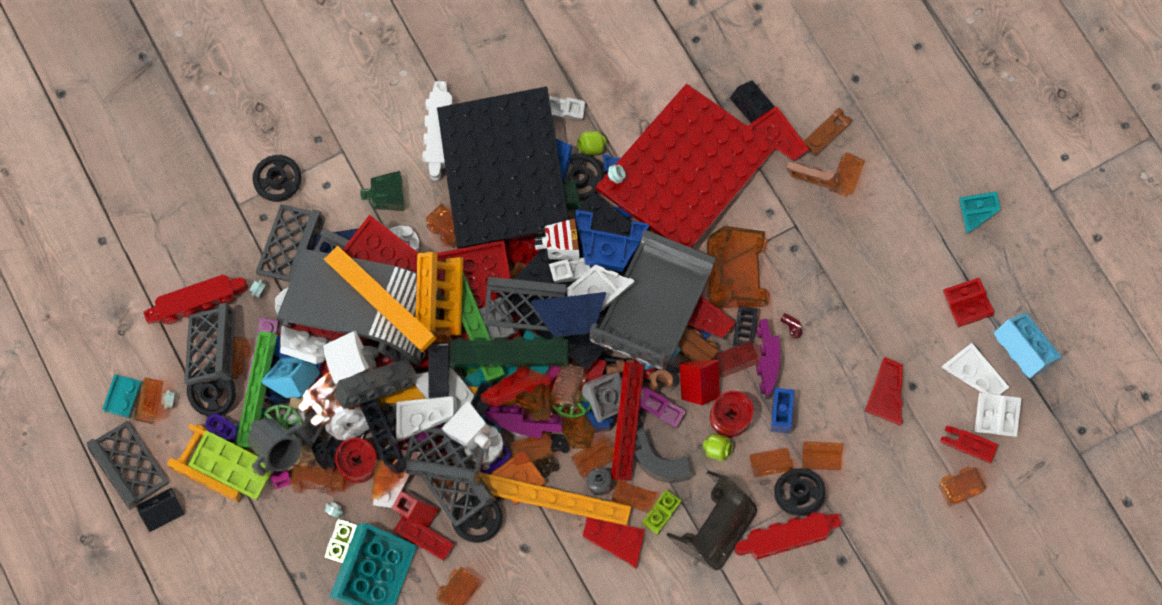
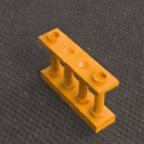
M418 253L416 319L430 332L435 331V327L444 328V336L461 335L463 258H448L446 262L437 261L438 253ZM437 269L446 270L445 282L437 280ZM436 288L445 289V301L436 300ZM436 308L444 309V320L436 319Z
M189 424L188 428L194 434L181 457L177 458V460L170 458L167 463L168 467L238 503L242 497L238 490L187 466V460L200 437H203L207 430L199 424L196 426ZM247 449V451H249V452H251V453L257 455V454H256L255 452H253L252 450Z

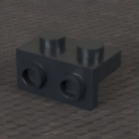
M753 80L738 86L730 97L731 101L750 123H753L775 107Z

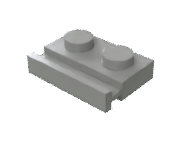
M500 297L494 300L493 302L497 304L499 301L503 299V297ZM506 301L498 306L504 315L509 312ZM485 307L478 309L483 322L485 315ZM494 309L489 313L488 321H498L502 316ZM511 314L508 315L507 319L511 323H514ZM485 325L493 345H497L498 342L504 341L518 333L516 328Z

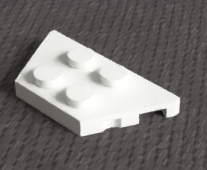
M594 265L570 285L566 292L567 296L606 292L601 308L602 311L635 282L631 278H625L616 272L607 271L601 266Z
M281 327L280 353L314 364L326 360L324 345L331 341L324 337L309 335L305 331Z
M451 367L449 368V397L453 396L455 398V411L457 413L467 401L471 403L474 395ZM428 372L416 374L413 382L426 399H429Z

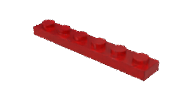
M624 362L611 477L614 480L631 481L644 364Z

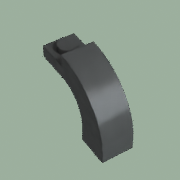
M644 429L637 430L635 445L640 450L635 451V459L647 475L666 483H678L691 479L686 456L674 460L658 458L649 447Z

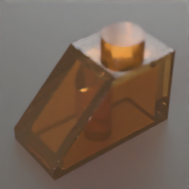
M375 460L371 499L379 500L400 483V478L403 479L404 471L400 474H394L383 463V460Z

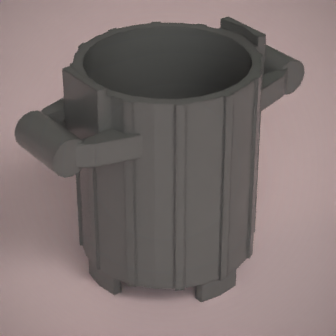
M266 418L260 421L255 420L250 425L251 430L248 434L247 443L259 456L252 465V468L259 476H263L269 471L273 473V470L285 471L296 463L300 457V445H303L302 440L307 435V432L300 424H296L287 430L274 418Z

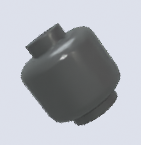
M595 468L587 475V487L591 493L604 495L611 489L612 477L608 470Z

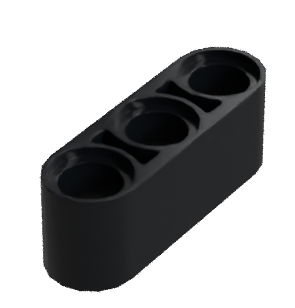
M432 342L428 347L429 399L449 397V342Z

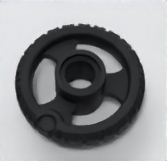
M584 153L573 154L570 163L574 167L569 174L570 180L563 183L565 197L573 201H586L593 193L597 195L598 191L595 188L604 178V171L599 161L593 156ZM584 161L591 163L595 167L597 176H589L587 169L582 166ZM578 174L585 175L580 181L575 179ZM588 185L592 187L589 192L584 194L572 193L574 187L578 189L585 188Z
M272 155L264 158L257 164L252 179L255 190L262 198L272 202H279L291 198L297 192L302 176L300 168L294 160L283 155ZM273 163L275 166L268 169L266 173L267 178H260L262 170ZM286 165H289L294 171L295 179L293 182L288 181L283 170ZM275 176H281L279 180H273ZM268 186H270L274 190L284 189L285 192L281 194H270L266 192L265 189Z
M211 367L206 373H215V367ZM200 370L196 371L191 378L196 377ZM219 378L218 381H210L206 384L200 382L187 385V396L191 403L190 405L200 414L205 416L215 413L222 415L232 407L236 398V387L232 379L224 381L222 378ZM209 387L214 390V396L209 394ZM223 388H228L227 401L220 407L217 399L222 397ZM194 391H199L201 400L208 403L207 408L197 401Z
M796 468L786 471L775 484V500L778 506L784 512L790 513V515H810L817 511L825 500L826 490L824 482L818 474L809 469ZM798 477H807L814 481L817 486L810 488L806 480L798 479ZM785 482L790 484V498L788 500H783L781 495V489ZM802 490L804 493L798 494L796 491ZM810 497L816 499L810 506L804 508L796 507V505L806 504Z
M467 495L460 498L455 505L463 506ZM470 496L472 507H476L481 503L477 496ZM497 501L491 504L495 511L496 519H488L485 510L482 508L477 512L482 515L480 521H473L472 517H470L459 527H455L452 523L455 532L462 539L472 543H482L490 540L497 534L502 524L500 505ZM455 507L454 517L456 518V520H458V515L461 509L458 507ZM469 527L473 529L486 527L488 530L487 533L477 536L466 533Z

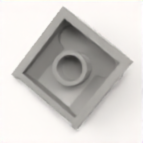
M612 372L585 383L582 388L583 397L590 402L598 422H602V420L617 414L619 411L622 385L619 372Z

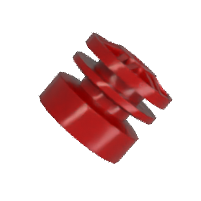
M739 391L723 392L717 397L711 408L709 417L711 427L719 435L729 438L741 435L745 432L753 418L754 409L752 402L745 394ZM728 413L734 416L732 420L727 416Z
M358 437L349 438L337 448L335 455L336 465L342 477L348 482L355 484L365 483L376 474L378 457L372 444L367 440ZM360 458L362 464H357V466H355L353 461H358V459Z

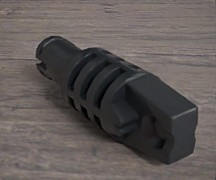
M318 436L311 447L316 462L326 474H329L336 470L337 466L334 457L331 456V451L327 450L324 438Z

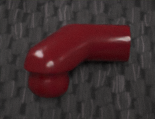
M784 313L780 321L789 326L790 336L795 339L801 337L802 328L800 321Z

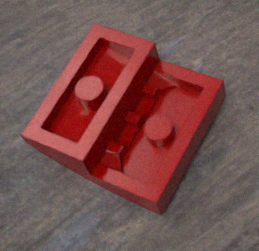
M979 277L943 289L945 299L957 327L994 316V310L986 297L987 292Z

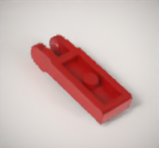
M946 426L945 431L959 437L955 441L942 436L941 443L991 464L998 444L963 429L959 430Z

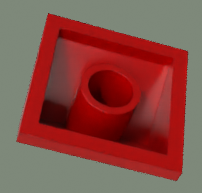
M718 360L679 362L681 400L704 405L720 396Z

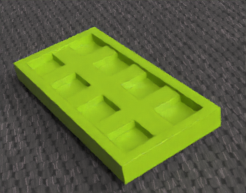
M207 430L188 466L255 500H259L272 474L269 471L265 475L259 476L252 468L253 463L256 462L259 456Z

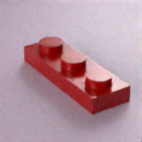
M405 516L401 517L394 528V532L443 562L454 547L452 542L421 523Z

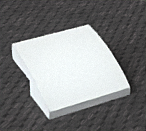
M356 330L324 345L327 365L335 384L341 379L351 377L369 368L361 352L364 346Z
M979 393L975 432L1017 437L1021 398Z

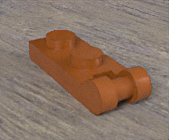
M838 108L803 142L816 157L849 127L853 120L849 116L846 117L843 111ZM837 119L842 122L839 126L835 123Z
M789 162L786 166L792 178L832 190L837 189L840 185L834 172L831 170L823 172L819 168H809L799 162Z

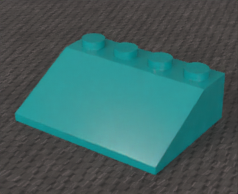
M367 523L357 524L329 598L345 605H395L417 546Z

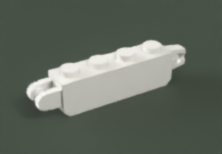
M435 81L433 92H430L429 99H426V110H429L428 116H425V127H428L427 133H424V144L427 146L426 151H423V162H426L430 179L433 182L440 181L442 169H446L437 107L452 105L453 101L452 96L447 92L446 82Z

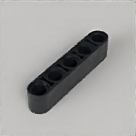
M380 398L359 404L383 463L392 473H402L407 466L406 460Z

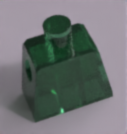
M400 171L371 178V188L360 189L361 200H372L374 209L404 211L403 185Z

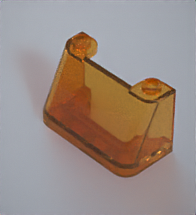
M723 226L709 236L707 255L716 258L714 269L708 279L709 302L716 308H739V306L764 307L769 304L770 295L766 288H760L758 254L767 245L765 231Z

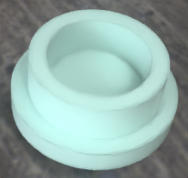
M612 165L609 167L608 176L611 181L620 183L625 178V171L620 165Z
M261 279L259 282L254 281L249 291L252 292V297L256 296L259 298L266 284L262 283Z
M170 390L162 393L161 405H164V409H167V407L172 408L174 393L170 392Z
M333 501L330 504H325L326 508L324 511L331 516L338 518L340 514H343L341 505Z

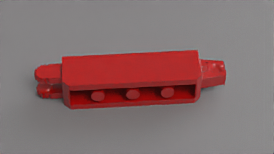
M222 274L159 296L155 300L156 305L145 310L143 313L148 324L161 321L163 324H174L178 319L189 318V315L213 310L219 304H231L233 300H236L235 295L248 290V284L243 277L229 280L228 276Z
M818 512L806 515L807 517L799 519V517L789 519L788 523L782 525L780 523L771 524L765 530L757 528L750 531L746 540L737 542L734 550L737 556L752 554L753 558L760 560L825 541L830 531L842 526L839 514L824 515V513L818 514Z

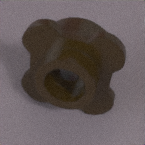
M547 454L536 461V466L541 469V475L544 477L559 469V465L555 463L552 454Z

